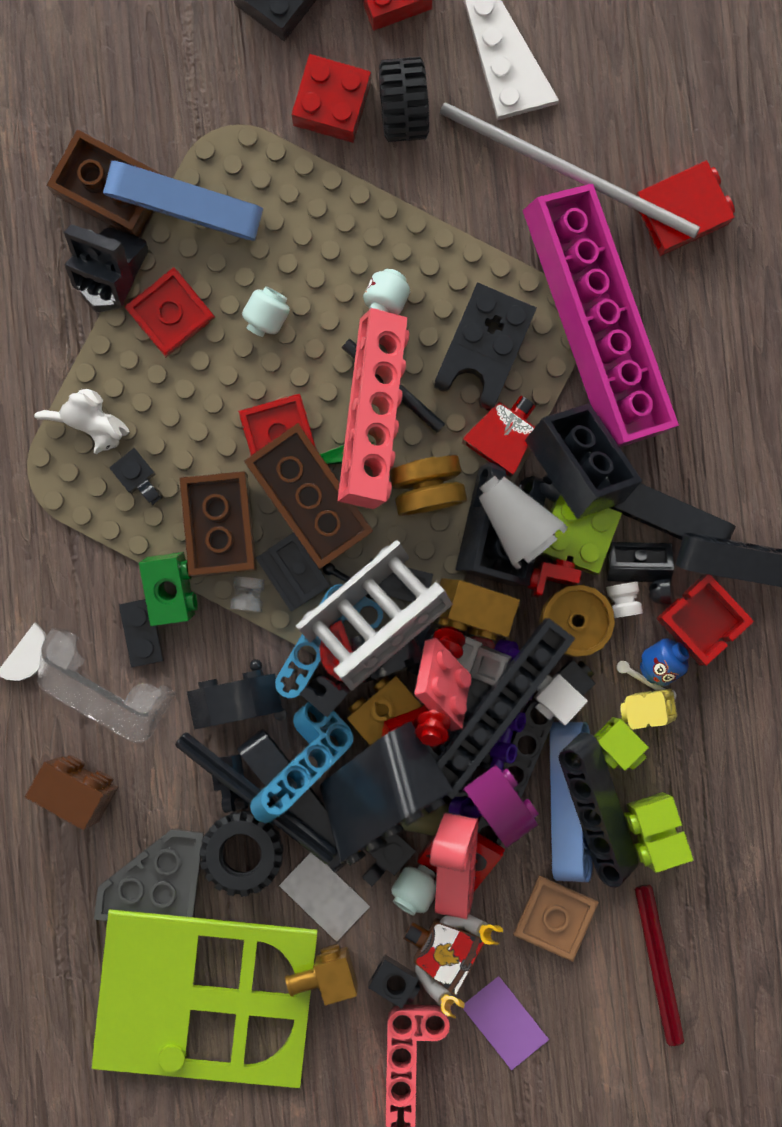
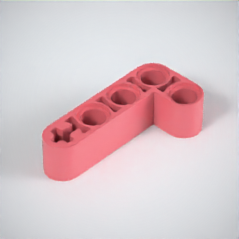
M446 812L442 817L430 857V864L437 866L435 913L467 919L471 912L474 895L478 819Z
M404 1004L402 1008L395 1006L388 1014L386 1127H397V1107H404L405 1122L403 1127H415L417 1041H439L449 1033V1018L442 1012L440 1006ZM400 1015H405L411 1020L410 1026L403 1030L396 1028L393 1024L394 1019ZM439 1016L443 1019L444 1023L440 1029L431 1030L426 1026L428 1018ZM403 1048L408 1050L411 1054L410 1058L405 1062H397L392 1056L397 1049ZM397 1082H405L409 1085L410 1090L405 1095H397L393 1092L392 1087Z

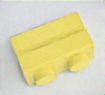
M663 689L653 692H639L627 696L625 703H621L622 720L624 723L628 722V726L631 729L664 726L675 721L677 712L674 691Z

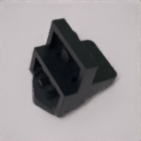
M71 224L64 231V235L72 257L64 265L72 287L80 290L82 297L95 312L119 309L125 304L124 301L148 253L146 240L111 227L105 228L100 234H97L92 230L83 229Z

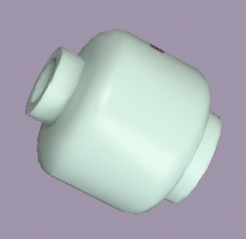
M384 269V271L374 273L363 295L364 302L369 310L374 308L399 315L410 294V287L406 282V277L393 269Z
M266 286L264 290H255L242 312L243 318L248 322L246 328L260 337H263L265 333L277 334L290 311L289 306L286 304L287 298Z
M421 864L418 868L405 867L392 886V894L395 897L393 903L410 915H415L416 912L425 913L436 898V881L434 880L436 874Z

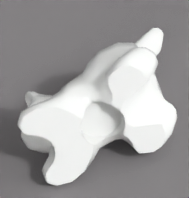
M89 389L79 390L78 393L71 394L68 402L62 405L59 412L42 410L34 414L36 419L64 422L72 428L91 435L95 443L94 454L116 448L121 437L130 433L129 429L120 419L111 414L103 413V399L97 392Z

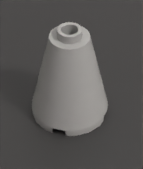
M494 476L480 487L483 494L479 497V500L515 569L522 567L520 560L523 558L529 563L557 540L555 532L558 529L564 533L568 528L564 522L506 477L498 480Z

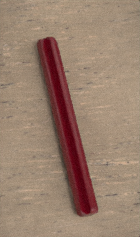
M641 885L635 888V895L665 1039L669 1046H678L683 1044L685 1040L654 891L651 885Z

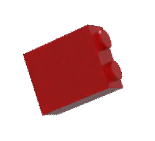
M707 160L651 185L636 194V196L700 226V230L694 239L639 212L660 257L729 225L734 219V204L728 195L724 196L719 186L721 185L720 175L715 167H710Z

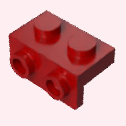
M556 559L552 564L542 562L537 565V568L533 569L530 585L527 588L532 589L531 597L538 598L543 595L546 580L574 586L579 584L582 570L574 569L575 563Z

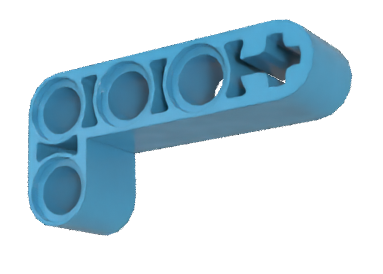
M343 584L332 586L325 594L321 603L343 586ZM364 596L353 606L359 613L364 607H373L378 613V618L370 626L376 629L381 624L383 612L376 602ZM342 615L335 622L342 620L344 624L345 620L347 619L344 617V615ZM302 634L275 681L276 689L283 697L294 698L301 695L300 692L308 685L321 663L319 653L321 640L318 636L309 642ZM304 646H311L316 651V660L310 665H305L299 660V651ZM294 662L299 668L308 670L309 673L306 677L300 673L296 679V683L300 685L298 690L291 689L287 692L283 678H290L294 674L296 669L290 668L291 663Z
M308 701L295 713L293 718L294 727L309 745L254 797L250 808L255 819L267 823L280 816L351 747L354 739L353 732L334 710L326 717ZM307 712L314 714L317 723L310 720ZM330 735L337 739L339 747L332 744ZM309 756L315 758L318 768L311 765ZM287 777L294 779L297 786L296 789L289 786ZM276 795L279 800L271 808L268 807L269 799Z

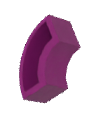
M495 765L466 786L464 790L507 848L538 826L534 818L539 813L528 798L522 801L513 789L518 783L509 770L506 768L501 772L498 766Z

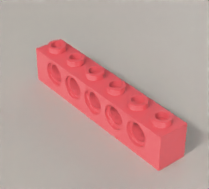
M371 308L360 318L338 502L374 510L385 503L390 497L392 484L389 482V473L395 462V451L392 450L393 439L396 437L399 429L396 412L402 400V390L399 387L400 378H402L406 368L403 352L409 340V330L406 329L408 317ZM379 344L383 345L386 348L387 353H384L380 349ZM375 374L381 376L384 384L380 383L376 379ZM371 404L378 407L380 415L373 411ZM368 434L375 438L376 446L369 441ZM364 465L372 470L373 477L365 472Z

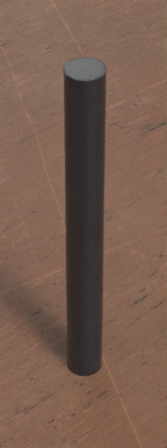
M349 339L342 346V349L355 360L357 344ZM375 374L376 379L380 383L384 384L381 376ZM400 384L399 389L402 390L401 402L438 433L445 423Z

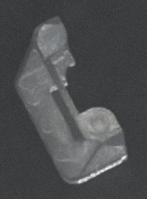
M51 628L41 647L37 683L40 689L130 742L141 743L148 740L158 726L176 692L164 685H160L157 688L150 684H139L130 691L126 700L120 698L77 673L85 660L77 650L79 636L67 629Z

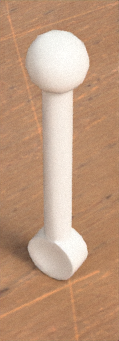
M620 661L617 663L616 669L619 673H627L654 690L665 689L660 685L647 681L643 675L631 669L628 662Z

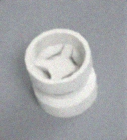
M638 582L606 587L607 597L615 603L612 606L614 618L643 614L642 604L638 601L635 602L639 592Z

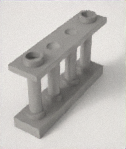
M398 540L390 546L384 547L376 558L317 608L307 612L302 620L295 625L309 642L318 636L339 660L340 664L334 671L351 691L453 605L445 590L437 582L430 588H426L404 565L409 556ZM393 572L417 597L415 601L403 610L379 586ZM367 594L391 618V621L379 631H375L353 607ZM342 615L366 640L353 653H349L328 629Z

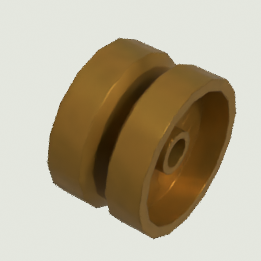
M458 455L424 458L390 470L389 474L393 488L399 490L413 488V490L404 492L395 498L398 516L435 511L468 501L464 484L460 482L443 483L458 477L462 472Z
M584 585L567 586L552 594L543 605L539 617L540 624L544 618H550L576 638L564 653V655L570 657L591 655L602 649L611 638L615 625L613 608L608 599L595 588ZM574 615H578L579 619H583L582 626L575 627L572 624Z

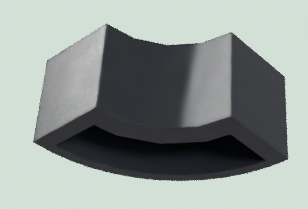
M261 670L242 673L243 680L218 685L217 679L198 682L199 689L187 691L194 730L282 712L280 695L275 684V673L262 676Z

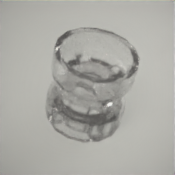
M234 576L233 587L235 588V596L231 599L230 609L262 612L261 592L265 590L266 580Z

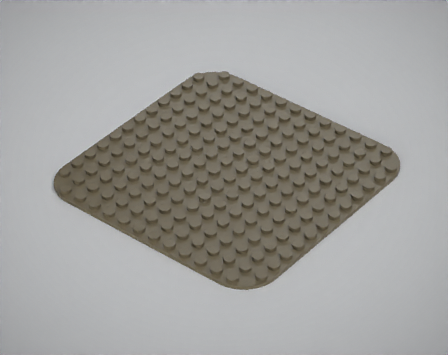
M236 124L220 127L205 134L188 150L173 179L262 207L263 212L256 239L247 240L155 211L141 239L147 242L148 253L124 301L125 304L119 309L100 313L49 411L59 412L62 405L68 402L71 394L78 393L79 390L83 389L93 390L103 399V413L111 414L120 419L129 429L130 433L121 437L116 448L94 454L95 443L91 435L72 428L64 422L43 420L31 443L27 459L28 480L36 500L56 520L138 563L146 557L184 552L185 560H187L180 478L245 471L249 482L256 557L292 534L293 530L244 462L251 454L238 411L300 393L318 453L322 454L344 445L355 360L342 349V346L349 339L357 344L360 318L369 311L364 302L363 295L373 274L384 271V269H393L406 277V282L410 287L408 299L399 314L400 316L408 317L406 329L409 330V340L403 352L406 368L402 378H400V384L439 417L445 425L436 433L401 402L396 412L399 429L396 437L393 439L392 450L395 451V462L392 468L424 458L458 455L462 472L458 477L443 483L460 482L464 484L468 501L435 511L398 516L395 498L404 492L413 490V488L399 490L392 487L389 499L376 509L356 506L373 532L329 563H332L335 569L352 578L369 564L370 558H376L384 547L390 546L398 540L409 556L404 565L408 568L432 573L431 586L436 582L440 584L441 578L463 581L467 573L456 571L455 569L477 474L480 467L487 463V461L461 442L464 436L489 411L480 407L479 401L482 396L483 385L481 380L474 374L464 373L457 376L450 389L444 392L434 388L435 379L478 282L537 307L496 404L500 402L511 409L520 396L527 398L536 407L526 421L535 427L543 417L549 416L576 365V361L545 274L263 128ZM175 267L213 313L215 319L165 358L125 309V306ZM266 286L287 298L286 304L289 306L290 311L277 334L265 333L263 337H260L246 328L248 322L243 318L242 312L252 293L257 289L264 290ZM495 322L486 324V326H489L488 332L494 334L496 330L502 331ZM379 344L380 349L384 353H387L386 348L383 345ZM371 404L373 411L380 415L378 407ZM368 434L369 441L374 442L376 446L375 438ZM529 446L513 476L510 478L506 475V478L513 484L531 451ZM133 448L140 453L156 473L149 481L163 498L153 506L146 500L139 489L130 494L109 468ZM342 464L327 465L340 483ZM364 465L365 472L373 477L372 470ZM257 559V571L192 577L189 579L191 591L296 645L302 635L295 625L302 620L307 612L314 610L320 605L325 594L332 586L336 584L344 585L346 583L334 575H326L323 572V567L320 568L330 587L291 612ZM390 597L401 610L412 603ZM364 607L360 611V615L369 625L377 621L378 613L373 607ZM383 609V619L381 624L374 629L376 631H379L382 626L391 621V618ZM440 618L435 619L433 622L438 624ZM345 620L343 625L352 646L351 639L360 634L349 621ZM302 647V649L316 655V651L313 647ZM407 667L404 668V669L398 670V671H396V672H393V673H391V674H388V676L394 675V674H396V673H399V672H401V671L407 669Z

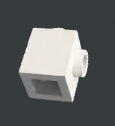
M548 674L537 688L538 693L534 696L539 702L536 709L548 720L555 717L563 725H566L588 702L560 674H555L553 677Z

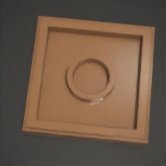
M538 875L513 935L573 962L599 902Z

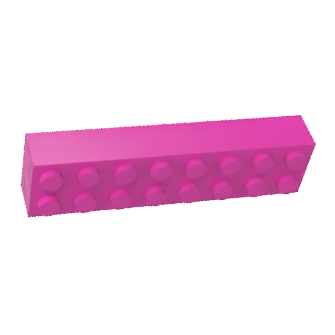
M593 183L537 197L522 211L592 408L619 447L663 434L679 426Z

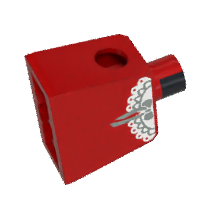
M523 396L517 399L511 409L499 402L464 436L461 443L487 462L503 467L506 475L511 478L528 447L525 439L535 428L526 420L536 406Z

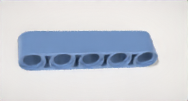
M111 161L103 191L104 195L247 240L256 239L263 208L258 205L118 161Z
M553 722L550 729L552 873L555 881L589 882L592 877L593 860L559 763V753L579 733L585 732L590 734L589 726L586 722H568L566 725L560 722Z

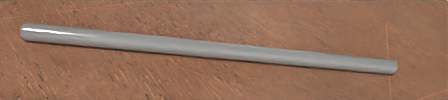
M446 102L441 107V115L584 185L593 183L596 191L694 239L700 230V226Z

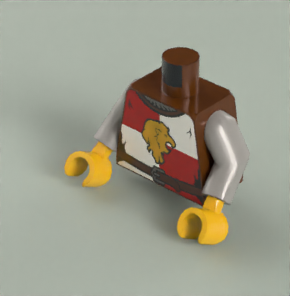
M470 914L467 919L447 915L442 919L435 918L429 930L414 922H411L403 939L418 947L414 956L415 972L425 991L441 1005V1010L445 1015L457 1018L451 1012V1006L455 1002L458 1006L465 1007L464 1002L451 996V993L455 996L457 995L483 945H499L498 942L492 940L491 933L493 930L503 932L501 926L488 925L486 922Z

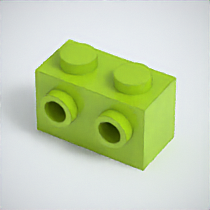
M612 717L594 735L601 745L607 766L613 770L616 767L624 771L629 767L634 770L647 757L644 752L649 747L622 719Z

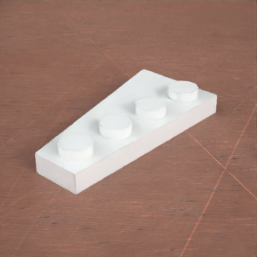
M464 0L497 120L558 104L559 99L501 0Z

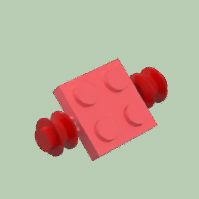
M453 627L438 629L435 631L433 639L426 640L424 643L414 695L429 711L418 715L417 722L419 726L415 729V735L422 743L428 746H437L446 742L449 737L447 729L450 731L462 729L464 715L467 710L466 704L471 685V674L458 661L463 656L462 646H464L466 639L460 631Z

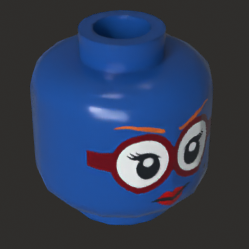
M669 638L662 639L644 650L641 656L642 662L640 663L641 672L650 683L667 686L687 673L689 668V652L680 642L676 643Z

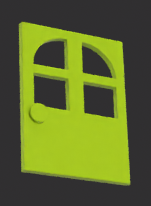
M109 909L91 1069L300 1088L311 990L290 997L286 993L252 990L257 941L267 943L282 952L290 962L294 973L297 974L313 969L317 929ZM199 936L244 940L239 989L193 985ZM191 1010L236 1014L231 1063L185 1058ZM249 1015L294 1020L287 1041L277 1053L262 1062L244 1064Z

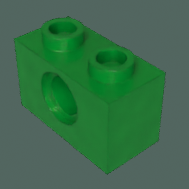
M184 552L146 557L139 562L150 626L189 621L198 609L196 593L194 591L191 592L189 579L192 577L189 576L188 562L185 560ZM165 581H169L176 586V595H170L165 591Z

